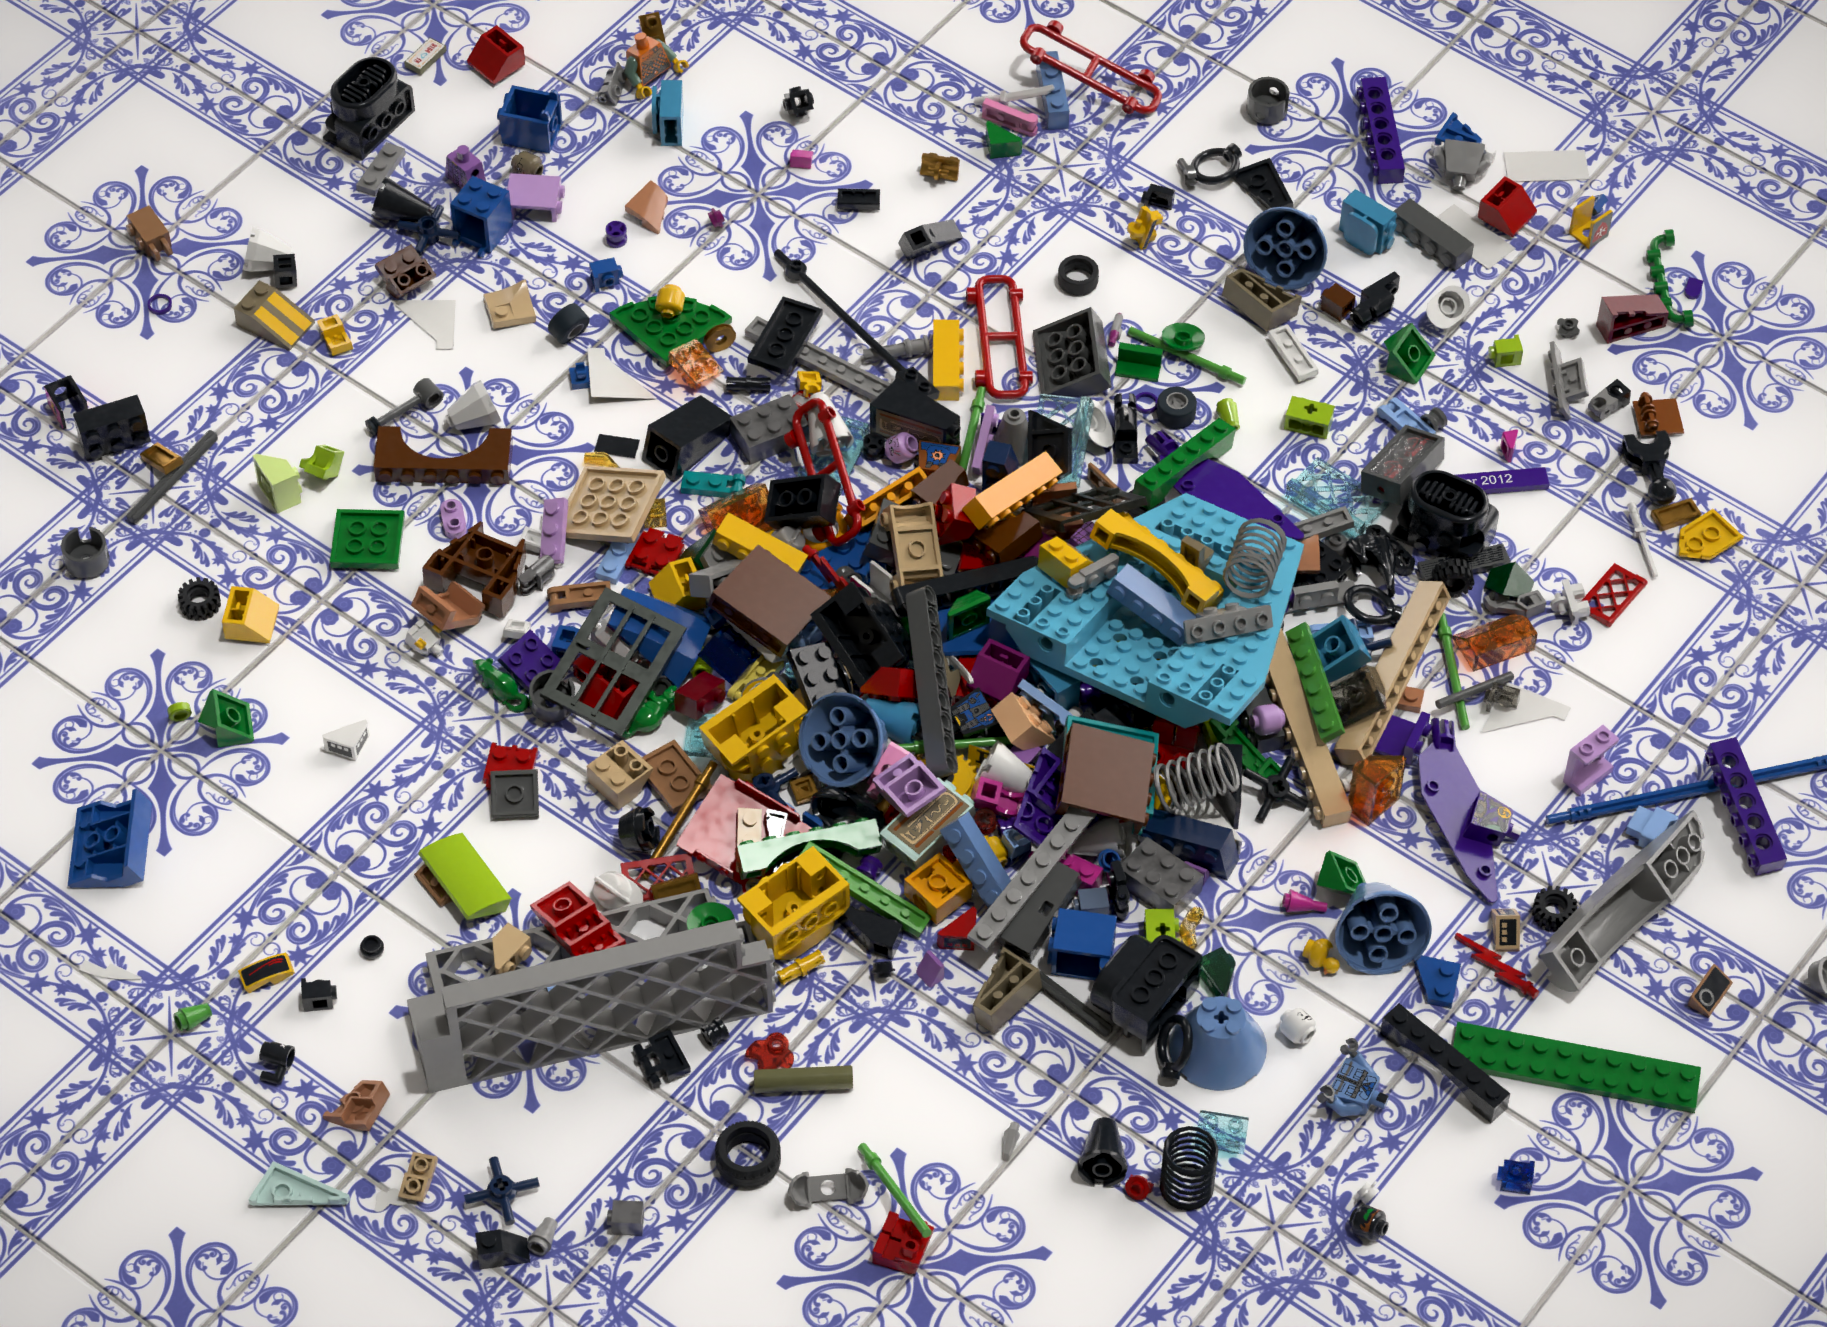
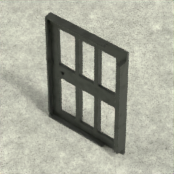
M1101 486L1080 493H1071L1070 496L1050 499L1051 501L1020 510L1021 513L1025 511L1038 520L1040 527L1062 533L1065 532L1064 524L1080 519H1083V523L1099 519L1110 509L1116 513H1121L1148 504L1144 496L1121 491L1119 487ZM1117 498H1118V499H1122V500H1126V501L1119 502V503H1116V504H1114L1113 502H1109L1110 500L1117 499ZM1092 505H1096V506H1100V507H1102V508H1098V509L1093 510L1092 508H1088V507H1089V506H1092ZM1057 507H1061V508L1056 509V510H1052V511H1049V512L1047 511V510H1050V509H1054V508H1057ZM1071 511L1081 513L1071 517L1061 515Z
M605 587L540 692V697L599 727H604L622 736L624 731H628L682 642V636L687 628ZM612 603L627 612L607 645L603 647L588 638L608 605ZM634 614L647 621L627 656L623 657L611 651V648L631 615ZM653 624L670 634L649 669H646L631 661ZM580 653L596 661L575 697L572 698L557 690ZM602 664L616 671V674L595 708H592L579 700ZM621 675H624L639 683L616 720L600 712V709Z

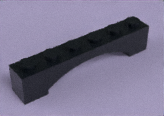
M1400 1003L1382 1018L1380 1034L1396 1047H1405L1437 1067L1462 1091L1473 1105L1472 1109L1488 1122L1492 1123L1508 1108L1510 1092Z

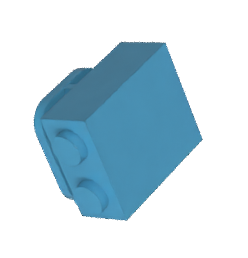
M661 80L659 94L657 86L652 87L653 134L658 133L659 125L661 146H682L684 116L682 80Z
M1355 189L1342 201L1339 230L1344 233V238L1350 245L1367 255H1372L1374 252L1381 254L1386 248H1391L1395 241L1394 231L1397 226V213Z

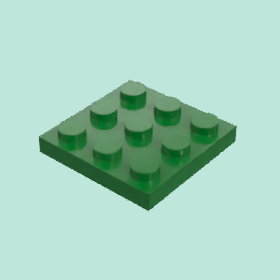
M337 509L330 557L331 568L399 569L405 521L404 510Z

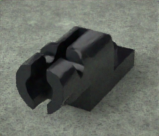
M1395 271L1361 290L1360 303L1350 310L1352 312L1350 314L1351 321L1358 329L1366 328L1371 324L1370 321L1376 322L1379 318L1393 310L1395 299L1393 295L1398 291L1400 276Z
M1119 393L1114 397L1115 464H1138L1136 396L1129 393L1128 414L1124 415V407H1121L1122 393Z

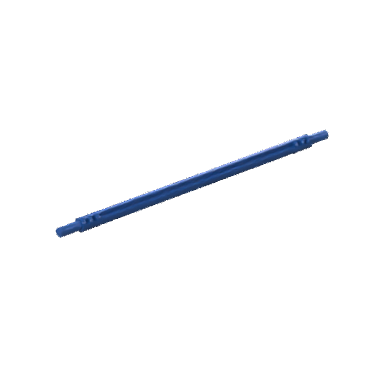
M1827 755L1752 770L1751 773L1755 783L1827 769ZM1713 779L1568 808L1565 812L1546 815V822L1548 825L1568 820L1575 822L1576 820L1638 808L1639 805L1643 807L1720 791V788L1715 785Z

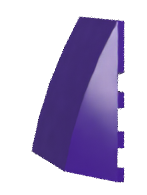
M1045 747L1040 752L1012 826L1013 829L1037 847L1040 846L1063 817L1062 815L1055 814L1061 775L1057 768L1062 760ZM1097 814L1087 828L1105 815Z

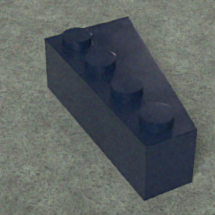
M1155 808L1152 818L1148 819L1146 828H1142L1141 836L1137 835L1139 843L1148 837L1182 861H1187L1207 869L1211 874L1225 880L1229 879L1240 860L1232 829L1171 814Z

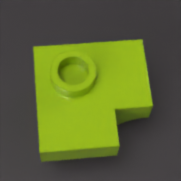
M326 444L316 445L313 455L310 458H302L299 467L303 468L304 472L315 475L319 479L328 480L329 478L338 477L345 451Z

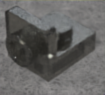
M1494 682L1491 690H1486L1483 702L1487 703L1486 711L1491 712L1494 702L1499 703L1503 707L1517 709L1521 689Z

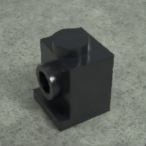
M295 254L273 255L275 287H297Z
M301 978V996L304 1012L334 1009L333 1000L338 999L337 986L331 985V980L318 979L306 982V978Z

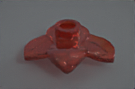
M779 1032L770 1034L766 1040L754 1041L745 1053L746 1058L758 1060V1069L791 1068L794 1063V1055L788 1049L789 1041ZM775 1044L780 1045L779 1047H773Z

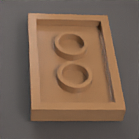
M674 739L642 757L653 767V772L647 780L673 814L680 810L695 786V779L699 774H702ZM709 784L696 801L707 796L713 786Z

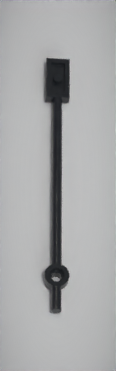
M780 249L774 252V256L786 266L785 275L789 279L800 280L896 371L895 379H901L933 400L938 399L940 391L914 367L906 369L806 275L807 266L802 261L791 260Z

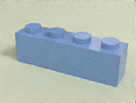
M1058 51L1046 52L1047 55L1059 60ZM1042 61L1041 64L1036 65L1039 87L1048 85L1055 87L1049 94L1041 96L1048 130L1069 128L1070 111L1062 72Z
M1127 563L1114 577L1106 593L1180 647L1184 644L1183 621L1195 619L1196 615Z
M967 812L948 823L940 832L989 909L1010 883L1011 879L972 816Z

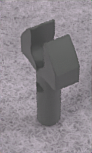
M1179 158L1177 164L1185 176V185L1187 187L1197 185L1194 179L1197 177L1193 164L1188 165L1184 158Z

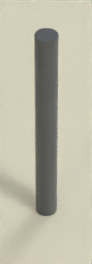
M1511 671L1438 699L1435 701V705L1438 709L1459 702L1514 680V674Z

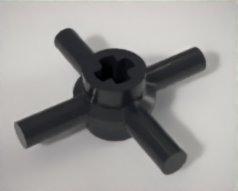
M1287 756L1278 775H1270L1267 778L1249 768H1246L1244 771V777L1262 786V794L1265 800L1256 816L1258 820L1264 822L1273 803H1279L1284 800L1293 803L1303 810L1306 809L1309 802L1290 792V786L1286 780L1296 761L1294 758ZM1274 785H1277V786H1278V787H1277V790H1278L1279 792H1277V793L1274 792V787H1273Z

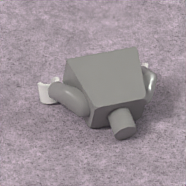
M1445 139V144L1441 142L1439 146L1434 145V142L1431 143V153L1434 155L1440 171L1445 172L1446 179L1453 180V189L1457 191L1465 190L1466 181L1475 182L1476 177L1482 176L1491 166V163L1494 162L1497 150L1488 152V148L1483 143Z

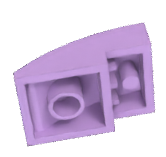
M911 752L872 779L877 791L897 811L906 817L911 816L947 791L945 786L921 760L918 761Z

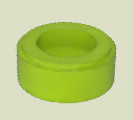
M177 702L167 708L169 719L175 722L184 721L192 714L190 704L187 702Z

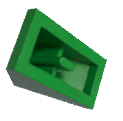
M990 121L986 122L985 138L990 159L1020 156L1022 154V138Z

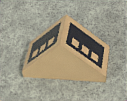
M1515 908L1491 909L1495 952L1520 951V914Z

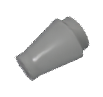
M550 1217L544 1218L543 1222L528 1237L527 1246L532 1253L544 1255L551 1250L555 1230L558 1226L557 1221Z

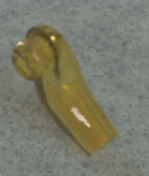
M588 452L584 455V464L620 468L607 453Z
M1198 906L1193 907L1187 912L1179 926V935L1183 943L1193 950L1198 946L1195 929L1204 915L1203 909Z

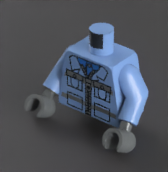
M1354 1038L1347 1039L1346 1043L1349 1047L1344 1044L1340 1047V1051L1344 1055L1349 1054L1350 1057H1346L1333 1085H1324L1319 1089L1323 1093L1317 1096V1100L1320 1103L1327 1101L1326 1106L1332 1108L1342 1117L1365 1116L1371 1104L1385 1109L1389 1095L1378 1091L1380 1077L1363 1055L1357 1051L1358 1042Z

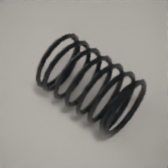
M1186 1126L1178 1128L1171 1132L1164 1141L1159 1188L1165 1201L1176 1209L1186 1211L1199 1209L1206 1205L1213 1196L1219 1149L1214 1137L1200 1127ZM1188 1130L1200 1132V1133L1187 1132V1133L1179 1134L1180 1132H1184V1131H1188ZM1188 1136H1189V1137H1198V1138H1200V1139L1206 1141L1207 1143H1205V1142H1203V1141H1201V1140H1199V1139H1190V1138L1182 1139V1140H1179V1139H1180V1138H1184V1137H1188ZM1184 1143H1196V1144H1199V1145L1205 1147L1206 1149H1204V1148H1202V1147H1200V1146H1197V1145H1188V1144H1187V1145H1182V1146H1178V1145L1184 1144ZM1184 1149H1194V1150H1198V1151L1204 1153L1205 1155H1203V1154H1201V1153H1199V1152H1195V1151H1182V1152H1178V1151L1184 1150ZM1184 1155H1192V1156H1197V1157L1203 1159L1204 1161H1202V1160H1200V1159H1198V1158H1193V1157H1182V1158H1177V1157L1184 1156ZM1184 1161H1191V1162H1196V1163L1202 1165L1203 1167H1201V1166H1199V1165H1197V1164H1192V1163H1181V1164H1177V1163L1184 1162ZM1183 1167L1194 1168L1195 1170L1183 1169ZM1176 1173H1178V1174H1180V1175H1182V1176H1187V1177H1199V1176H1202V1177L1196 1178V1179H1188V1178H1183V1177L1177 1175ZM1177 1180H1179V1181H1181V1182L1191 1183V1184H1192V1183H1199V1182H1202V1183L1196 1184V1185H1186V1184H1182V1183L1178 1182ZM1176 1186H1178V1187H1180V1188H1184V1189H1190V1190H1192V1189H1199V1190H1196V1191H1185V1190H1181V1189L1177 1188ZM1177 1193L1183 1194V1195H1188V1196L1198 1195V1194H1200V1195H1199V1196H1195V1197H1184V1196L1178 1195ZM1178 1200L1188 1201V1202H1192V1201H1198V1202H1195V1203H1184V1202H1179Z

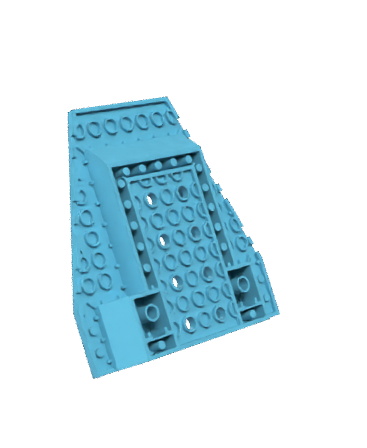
M1187 493L1133 518L1141 526L1147 527L1155 537L1164 540L1176 553H1180L1181 540L1186 535L1214 550V554L1205 568L1204 574L1211 580L1217 581L1224 589L1222 600L1216 606L1217 609L1225 608V604L1239 603L1240 606L1245 608L1262 605L1271 606L1272 628L1192 644L1184 642L1181 647L1106 593L1114 577L1127 563L1181 602L1182 599L1172 584L1157 570L1142 560L1111 548L1106 550L1093 539L1075 548L1093 562L1111 553H1115L1119 557L1117 573L1112 578H1107L1094 588L1087 589L1077 599H1069L1065 594L1066 588L1037 565L1023 572L987 608L986 616L1006 624L1007 631L1022 653L1038 662L1183 728L1208 721L1210 718L1230 726L1265 686L1293 583L1295 582L1297 569L1303 554L1304 544L1286 536V548L1273 580L1272 588L1266 595L1260 598L1248 599L1231 592L1223 579V571L1231 554L1238 529L1244 522L1248 521L1247 519ZM1252 523V524L1248 525V526H1260V527L1266 528V527L1261 526V525H1259V524H1257V523ZM1268 529V530L1272 531L1273 533H1275V534L1277 535V537L1280 539V536H1279V534H1278L1277 532H1275L1274 530ZM1249 530L1245 532L1265 535L1278 546L1276 540L1265 531ZM1250 536L1243 539H1253L1261 541L1269 547H1271V549L1275 552L1273 546L1263 538ZM1245 543L1246 546L1259 548L1267 554H1270V552L1261 545L1255 543ZM1238 563L1242 568L1250 572H1264L1263 570L1253 569L1242 563ZM1233 565V566H1234V569H1235L1240 575H1242V576H1244V577H1246V578H1249V579H1255V580H1256V579H1262V578H1264V577L1267 576V575H1265V576H1252V575H1248V574H1246V573L1240 571L1235 565ZM1230 570L1232 576H1233L1238 582H1240V583H1242V584H1244V585H1248V586H1258V585H1262L1263 583H1265V582H1261V583L1246 582V581H1244V580L1238 578V577ZM1228 578L1230 584H1231L1234 588H1236V589H1238V590H1240V591H1242V592L1255 593V592H1259V591L1262 590V589H1257V590L1244 589V588H1242V587H1240V586L1234 584V583Z

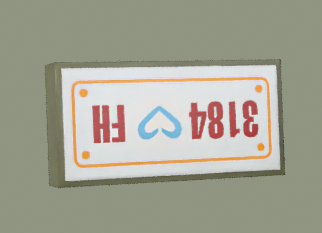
M429 38L404 61L405 67L422 75L447 51L446 45Z

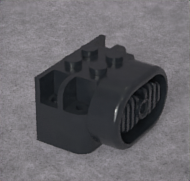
M367 57L358 60L338 77L331 86V114L325 121L326 128L329 131L323 136V140L363 161L415 111L412 86L398 79L396 68L386 59Z
M1429 470L1419 474L1411 483L1410 492L1404 499L1402 509L1397 516V526L1391 535L1396 540L1436 558H1447L1448 555L1454 558H1458L1459 555L1474 557L1493 541L1496 535L1499 511L1489 503L1487 494L1478 485L1446 471Z
M853 581L810 614L859 688L881 667L904 668L910 660V652L912 650L910 635L892 608L884 601L871 597L864 588L857 587Z
M1134 934L1124 941L1100 971L1091 989L1090 1002L1093 1006L1110 1015L1111 1020L1123 1028V1036L1130 1038L1132 1035L1140 1038L1142 1040L1141 1052L1145 1054L1158 1038L1164 1022L1169 1017L1176 1015L1199 987L1202 954L1168 935L1158 936L1151 942L1138 934Z

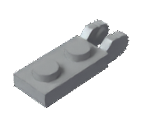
M1111 553L1072 575L1067 582L1069 587L1066 589V596L1069 599H1077L1087 589L1094 588L1107 578H1112L1117 573L1119 557L1115 553Z

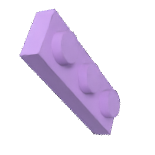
M986 405L971 466L973 474L982 475L984 454L989 440L994 441L992 431L993 427L998 425L999 414L996 412V407L992 405Z
M565 497L544 500L540 558L544 555H549L553 558L554 564L564 563L568 500Z

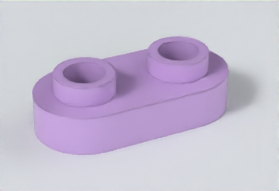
M456 499L445 500L440 506L444 533L450 539H459L467 532L462 503Z

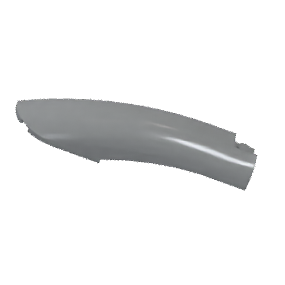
M1694 810L1688 812L1615 872L1545 943L1547 947L1539 956L1550 971L1546 978L1554 986L1568 992L1579 991L1619 946L1664 906L1672 902L1698 873L1705 855V851L1702 850L1701 841L1704 838V833L1700 820Z

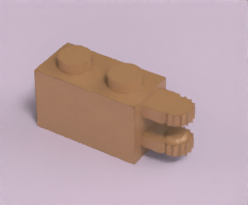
M150 205L126 215L128 221L126 229L131 237L134 236L136 238L135 240L140 250L144 249L146 254L152 256L155 261L161 260L159 252L164 250L167 256L173 254L169 231Z

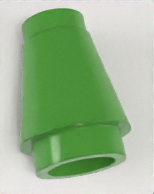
M208 1003L179 1008L178 1012L173 1014V1017L180 1031H189L211 1017L212 1011Z

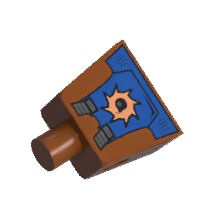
M919 441V466L927 477L950 459L959 464L961 446Z

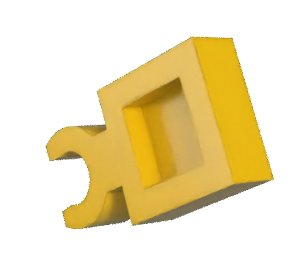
M797 371L799 390H804L803 395L805 397H808L809 393L821 392L822 381L818 371Z

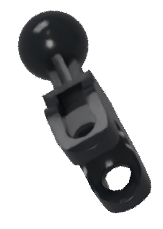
M1666 430L1656 431V438L1650 444L1639 442L1634 434L1623 435L1621 447L1626 463L1637 468L1641 475H1649L1652 482L1648 487L1650 500L1659 506H1666L1672 503L1676 498L1677 488L1672 480L1665 478L1663 475L1664 466L1668 460L1671 441Z

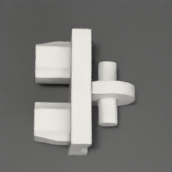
M1569 579L1562 580L1564 587L1562 590L1563 596L1560 593H1556L1554 595L1555 598L1550 602V606L1553 611L1559 612L1560 615L1566 614L1567 609L1571 624L1577 625L1579 624V618L1590 615V606L1587 600L1576 602L1575 600L1585 598L1583 584H1570Z

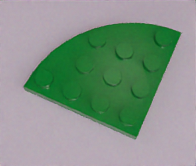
M657 296L647 297V301L635 304L633 301L609 313L610 319L666 367L703 343L705 334L711 328L720 324L732 323V316L712 304L708 306L699 303L697 299L685 297L682 313L673 318H665L656 310Z

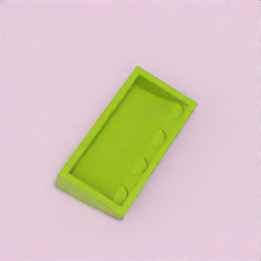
M463 832L442 838L419 850L418 855L467 920L506 912L512 898Z

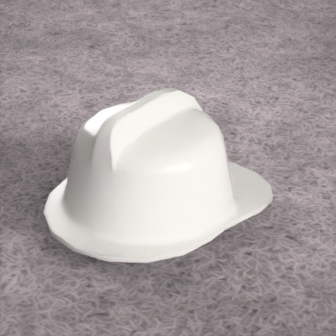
M1451 285L1443 288L1427 303L1426 313L1429 321L1435 327L1441 329L1452 327L1469 311L1470 297L1462 287Z
M1087 399L1083 401L1075 418V426L1078 432L1101 447L1107 448L1112 446L1115 442V435L1104 408L1095 400Z
M607 871L593 879L595 881L593 886L594 900L607 911L643 903V894L638 885L617 871Z

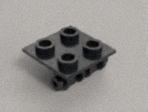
M1319 540L1320 574L1297 575L1310 585L1335 580L1345 581L1347 578L1345 572L1352 567V564Z

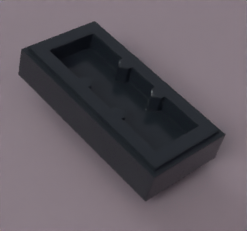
M838 188L837 209L880 210V189Z

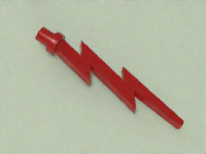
M808 544L802 548L803 553L808 555L807 560L815 564L828 583L833 581L839 591L848 585L845 578L837 575L824 556L819 558V552L816 549H812Z
M1460 933L1455 934L1454 938L1477 952V954H1471V958L1499 971L1495 973V977L1521 990V993L1524 995L1528 994L1533 999L1538 996L1540 991L1533 987L1534 984L1531 981L1526 982L1520 979L1525 978L1526 974L1499 961L1502 958L1501 955Z

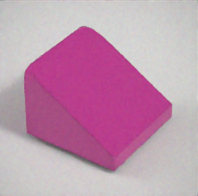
M793 149L790 154V167L811 169L814 151Z
M1518 429L1506 431L1502 434L1500 448L1508 463L1511 462Z

